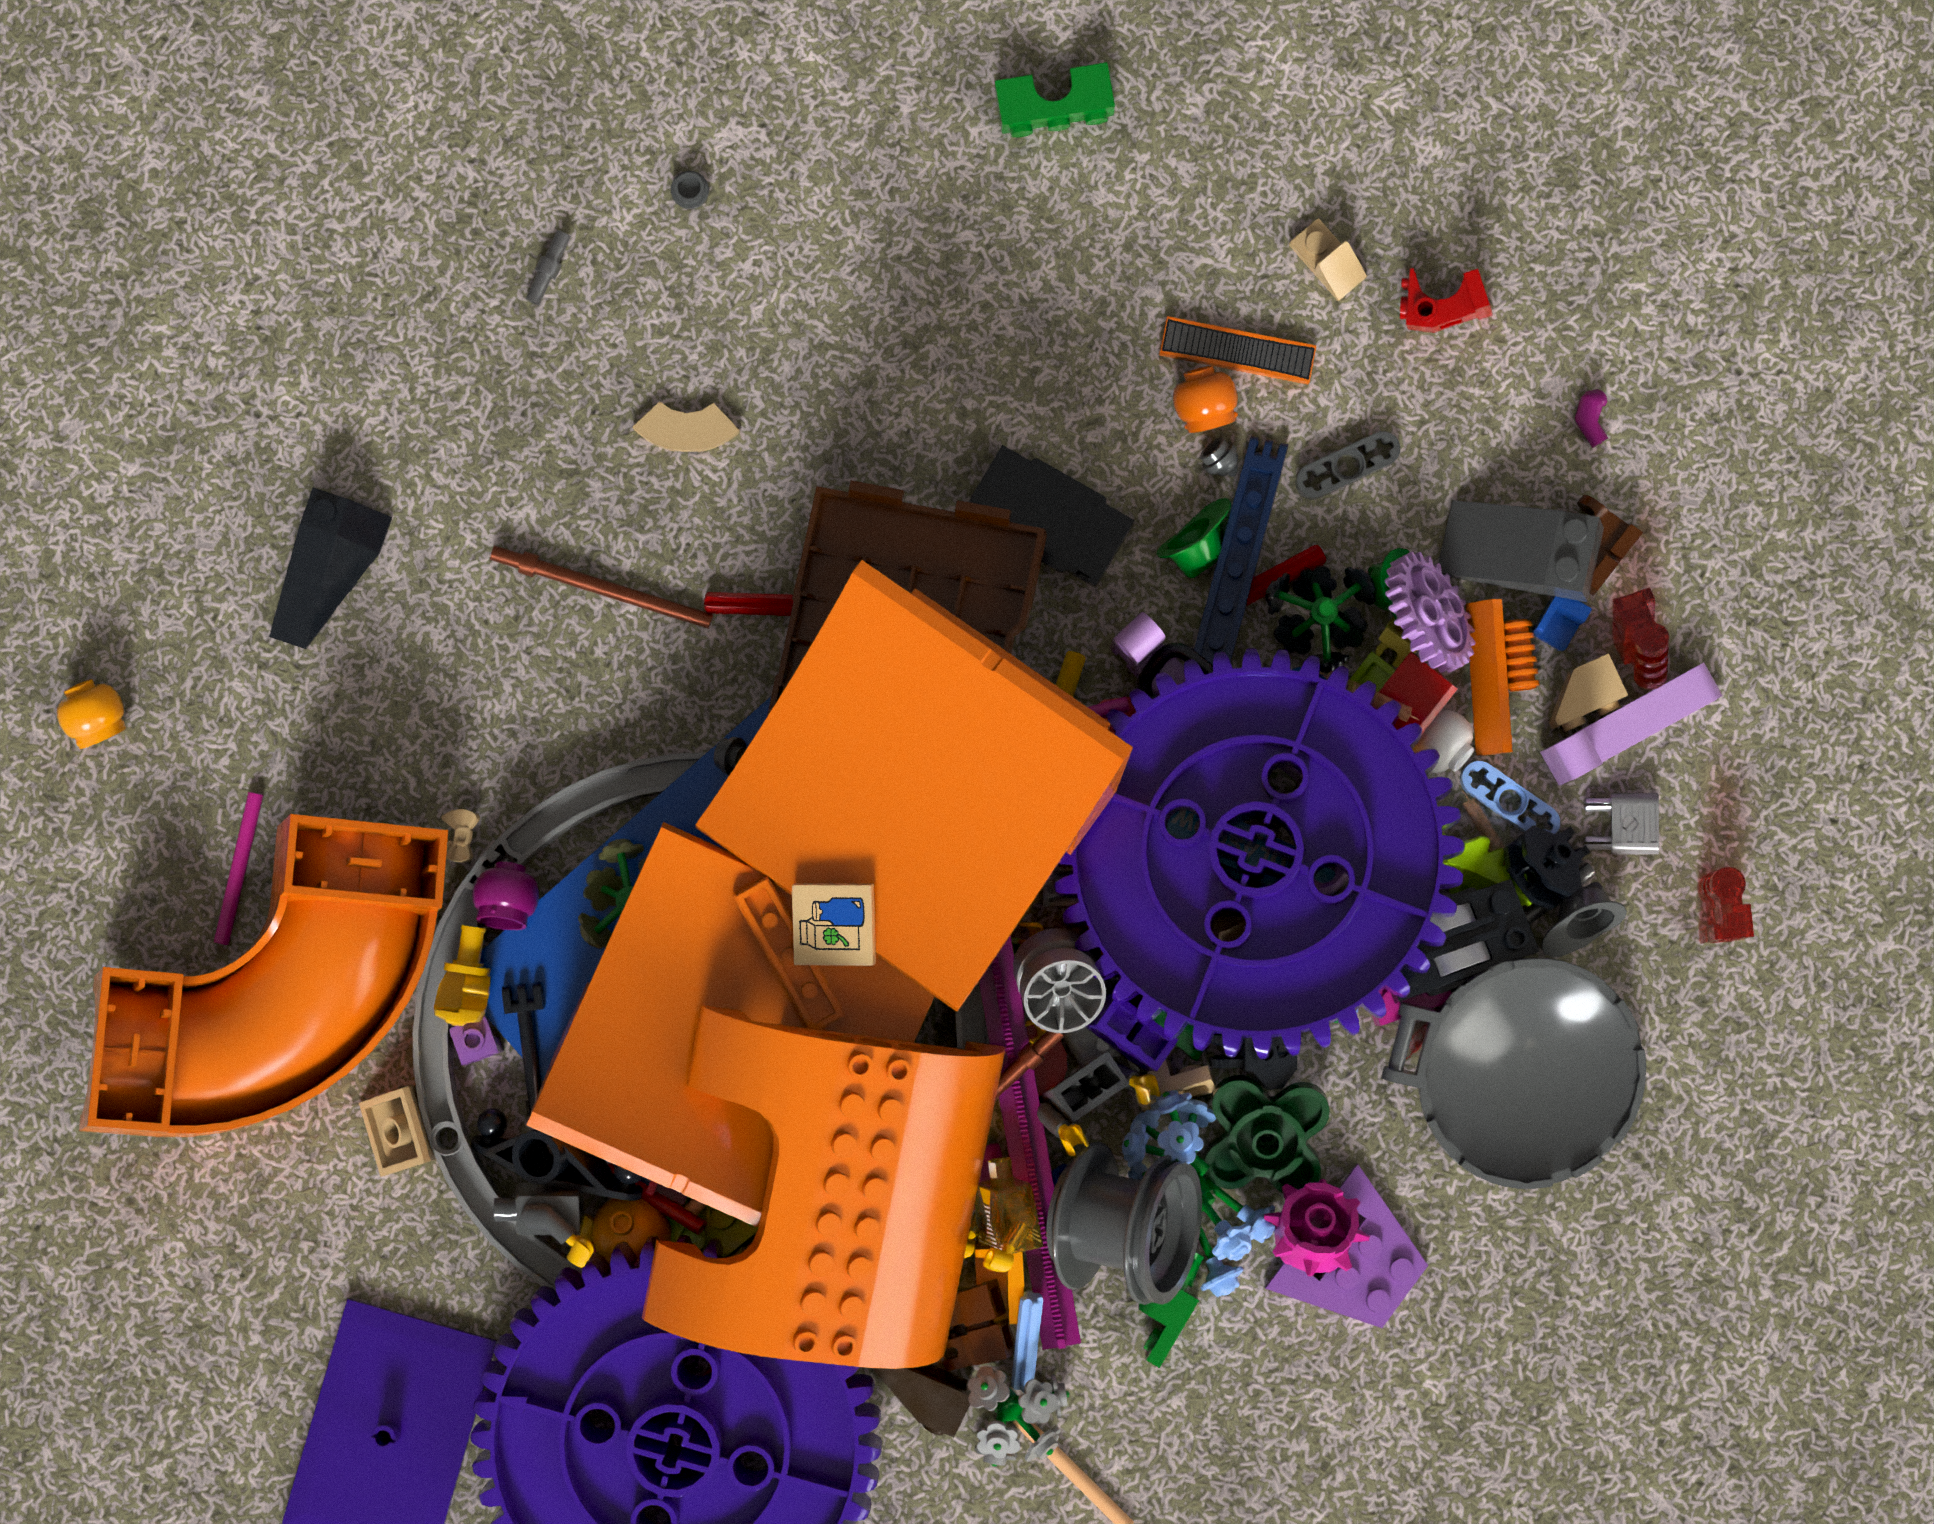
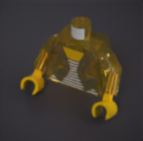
M1003 1157L988 1161L990 1180L979 1182L975 1200V1213L972 1215L964 1258H967L973 1254L975 1249L974 1238L977 1237V1243L990 1248L984 1258L983 1266L995 1272H1006L1011 1269L1014 1262L1013 1253L1043 1247L1032 1186L1029 1182L1014 1178L1011 1158Z

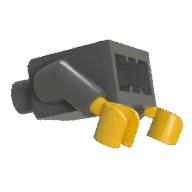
M1107 1051L1040 1095L1041 1105L1037 1109V1116L1039 1121L1051 1133L1061 1139L1067 1154L1075 1156L1074 1146L1078 1144H1085L1086 1147L1089 1146L1080 1125H1071L1076 1120L1123 1088L1128 1090L1135 1088L1138 1102L1143 1105L1151 1103L1150 1095L1160 1097L1161 1093L1157 1079L1153 1074L1139 1076L1138 1072L1115 1061Z
M522 1183L519 1184L516 1197L494 1198L495 1222L516 1221L517 1234L552 1235L561 1245L566 1242L572 1246L566 1258L578 1267H584L594 1252L591 1237L594 1218L584 1213V1192L549 1185Z

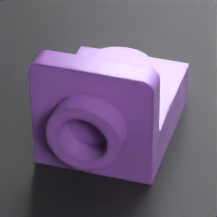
M485 1016L480 1022L467 1023L464 1026H454L449 1030L461 1065H469L504 1052L499 1037L493 1036L490 1024Z

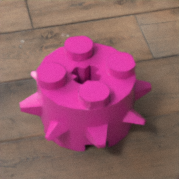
M1320 1179L1318 1183L1310 1182L1305 1184L1304 1188L1299 1190L1289 1184L1282 1186L1285 1199L1282 1211L1264 1214V1220L1275 1225L1276 1247L1272 1251L1275 1257L1279 1256L1285 1264L1305 1271L1309 1277L1313 1276L1314 1273H1330L1338 1267L1345 1271L1350 1270L1352 1265L1348 1252L1352 1243L1369 1241L1370 1235L1358 1229L1359 1218L1357 1208L1361 1202L1357 1198L1346 1199L1343 1196L1344 1192L1340 1188L1327 1184L1325 1179Z

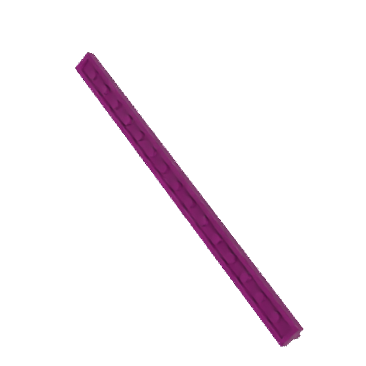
M1011 936L979 980L989 1043L1006 1048L1001 1073L1019 1057L1017 1053L1029 1042L1022 999L1013 975L1014 953ZM1029 1068L999 1096L1012 1176L1015 1181V1194L1023 1202H1030L1031 1199V1204L1022 1203L1017 1199L1020 1221L1036 1226L1037 1220L1038 1230L1030 1229L1037 1231V1233L1025 1230V1232L1038 1235V1237L1023 1233V1235L1039 1239L1040 1242L1024 1236L1023 1240L1032 1292L1040 1293L1043 1298L1040 1324L1042 1350L1057 1347L1062 1349L1069 1345L1080 1344L1081 1339L1072 1289L1066 1288L1061 1283L1047 1246V1216L1054 1184L1044 1126L1037 1116V1109L1040 1103L1034 1070ZM1024 1209V1210L1029 1211V1212H1031V1213H1025V1212H1022L1021 1210Z

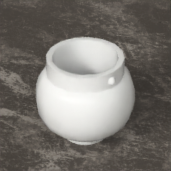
M1442 709L1423 732L1412 750L1414 753L1426 749L1437 750L1440 758L1438 764L1431 772L1441 773L1449 768L1455 772L1466 763L1474 751V748L1470 745L1473 739L1472 728L1464 716L1458 712Z

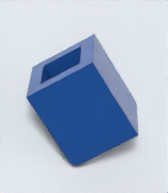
M1551 596L1531 632L1534 633L1536 638L1562 652L1567 648L1578 627L1586 621L1592 608L1578 600Z

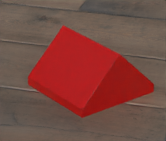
M1410 651L1378 693L1389 697V699L1392 698L1408 706V708L1411 707V716H1409L1406 722L1398 717L1394 725L1397 730L1408 724L1417 723L1422 727L1423 734L1458 688L1436 668H1430L1427 660L1421 662L1419 655Z

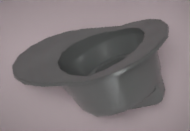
M1593 882L1580 888L1560 903L1558 923L1547 931L1542 939L1541 948L1545 955L1551 957H1562L1583 948L1603 933L1619 925L1625 919L1627 910L1623 904L1611 901L1604 887L1599 882Z

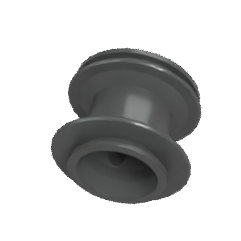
M1097 1141L1083 1148L1074 1161L1068 1164L1061 1173L1050 1200L1047 1216L1046 1237L1048 1251L1061 1283L1068 1289H1080L1092 1280L1100 1266L1103 1265L1124 1270L1127 1289L1132 1299L1138 1304L1147 1305L1153 1302L1163 1305L1171 1301L1182 1288L1188 1276L1200 1235L1202 1192L1195 1168L1191 1164L1178 1161L1177 1159L1171 1161L1172 1157L1165 1155L1152 1163L1142 1180L1118 1175L1114 1155L1105 1143Z

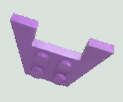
M1356 1163L1339 1188L1344 1192L1343 1196L1346 1199L1357 1198L1361 1202L1357 1211L1364 1219L1358 1229L1370 1235L1369 1241L1352 1243L1348 1252L1352 1268L1345 1271L1338 1267L1330 1273L1324 1272L1318 1280L1314 1276L1309 1277L1305 1271L1283 1262L1264 1288L1383 1328L1426 1270L1428 1264L1363 1170Z

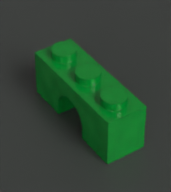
M1108 63L1070 68L1069 82L1071 90L1066 97L1058 101H1048L1040 97L1035 90L1032 75L996 80L994 91L1002 134L1010 133L1011 137L1019 138L1031 135L1033 129L1048 127V131H1061L1070 128V123L1085 120L1086 125H1098L1107 122L1109 116H1114L1115 110Z

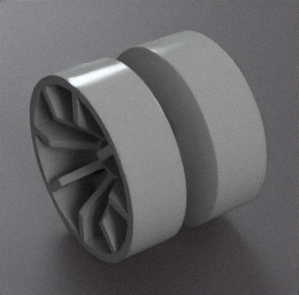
M1052 928L1032 935L1019 947L1013 961V975L1028 1017L1041 1029L1053 1033H1069L1087 1026L1099 1015L1106 999L1105 983L1095 966L1096 960L1093 953L1076 950L1074 945L1080 935L1068 929Z

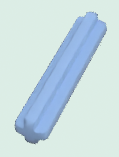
M1025 1291L1019 1302L1011 1377L1012 1388L1014 1390H1021L1023 1393H1025L1024 1386L1026 1382L1035 1378L1043 1305L1041 1294L1033 1293L1032 1291Z

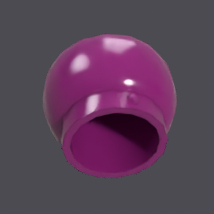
M496 862L494 868L486 869L478 876L472 894L473 903L477 909L476 920L478 923L501 930H523L527 927L528 918L535 912L538 906L539 889L535 879L525 873L526 867L512 862Z

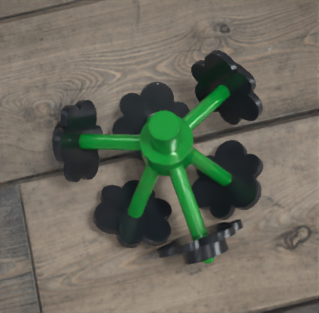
M1324 565L1317 566L1313 570L1305 568L1301 571V578L1297 579L1292 587L1293 592L1299 597L1288 594V583L1290 580V574L1284 573L1276 581L1273 580L1266 590L1265 602L1269 606L1268 614L1273 615L1275 612L1278 613L1284 601L1309 610L1310 617L1306 620L1299 614L1291 617L1283 615L1279 618V626L1274 629V637L1278 642L1284 644V649L1288 653L1297 651L1300 654H1307L1311 650L1310 640L1314 637L1310 627L1313 624L1321 626L1323 654H1314V656L1319 658L1320 672L1330 673L1350 660L1349 655L1342 654L1341 652H1331L1330 640L1334 641V645L1338 649H1344L1347 645L1355 648L1363 643L1364 635L1362 632L1367 630L1368 623L1366 620L1361 619L1360 610L1356 607H1349L1344 613L1338 611V606L1351 596H1354L1358 602L1364 601L1368 605L1376 602L1374 581L1360 567L1353 569L1348 566L1345 568L1346 576L1343 578V583L1347 590L1333 600L1331 591L1336 589L1337 582L1331 577L1329 568Z

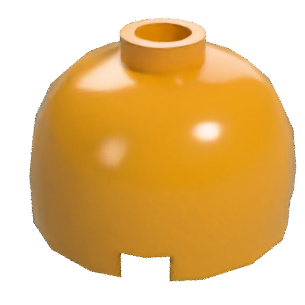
M611 1198L598 1210L592 1222L591 1237L596 1252L602 1255L610 1265L611 1254L617 1243L627 1242L636 1257L639 1258L642 1247L648 1237L657 1236L662 1241H671L672 1228L666 1215L643 1199L628 1201Z

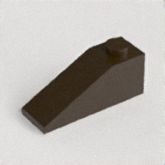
M932 1364L914 1368H872L927 1431L935 1435L941 1436L946 1434L953 1438L955 1437L970 1406L968 1397L971 1391L967 1386L969 1380Z

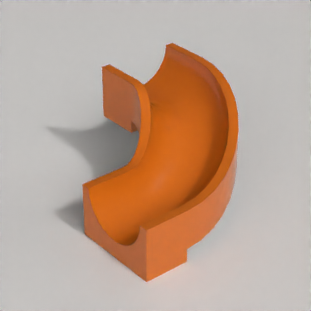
M290 814L277 826L271 899L266 922L254 943L240 958L219 970L197 976L103 967L94 976L95 1022L88 1087L84 1108L80 1115L79 1131L152 1137H195L219 1134L247 1127L291 1110L322 1093L347 1075L373 1051L393 1027L410 1001L424 971L433 942L437 912L442 908L448 830Z

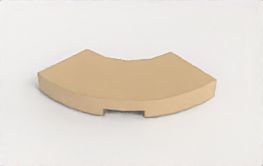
M659 401L632 426L633 430L648 442L666 450L681 452L707 451L725 444L740 433V430L714 403L701 411L684 413L672 410Z

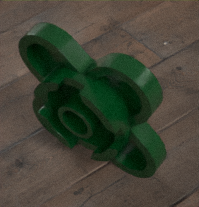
M1232 1075L1221 1080L1212 1094V1108L1216 1119L1226 1129V1132L1213 1140L1205 1151L1204 1161L1210 1165L1206 1172L1208 1178L1221 1188L1237 1189L1245 1186L1257 1176L1266 1177L1281 1193H1283L1282 1186L1285 1184H1289L1299 1190L1310 1182L1318 1183L1321 1178L1320 1159L1307 1140L1322 1130L1329 1119V1103L1324 1091L1317 1085L1309 1082H1296L1287 1086L1275 1096H1269L1254 1079L1248 1076ZM1263 1134H1272L1268 1137L1261 1136Z

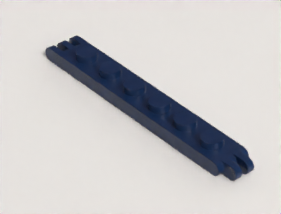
M1251 436L1223 538L1221 553L1218 557L1194 650L1212 665L1214 654L1220 651L1225 652L1230 663L1232 662L1289 444L1281 443L1276 457L1271 455L1274 441L1266 439L1263 452L1259 453L1256 452L1259 445V437Z

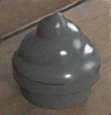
M1220 437L1208 444L1201 452L1200 459L1204 462L1203 468L1209 474L1236 476L1238 471V453L1236 446L1232 442H1226L1224 438Z

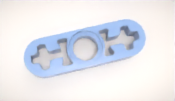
M1474 761L1462 770L1460 783L1463 790L1522 832L1527 831L1533 825L1536 826V822L1528 816L1524 817L1523 823L1517 819L1526 810L1529 801L1535 805L1529 810L1536 816H1542L1544 813L1549 816L1547 823L1551 828L1548 832L1553 834L1558 832L1560 817L1556 810L1489 763ZM1483 769L1486 772L1484 779L1491 785H1495L1497 779L1503 782L1494 791L1491 800L1485 797L1491 791L1487 787L1479 785L1473 788L1470 785L1473 780L1469 776L1470 771L1478 772ZM1505 790H1513L1520 797V805L1513 812L1505 811L1500 806L1499 797Z

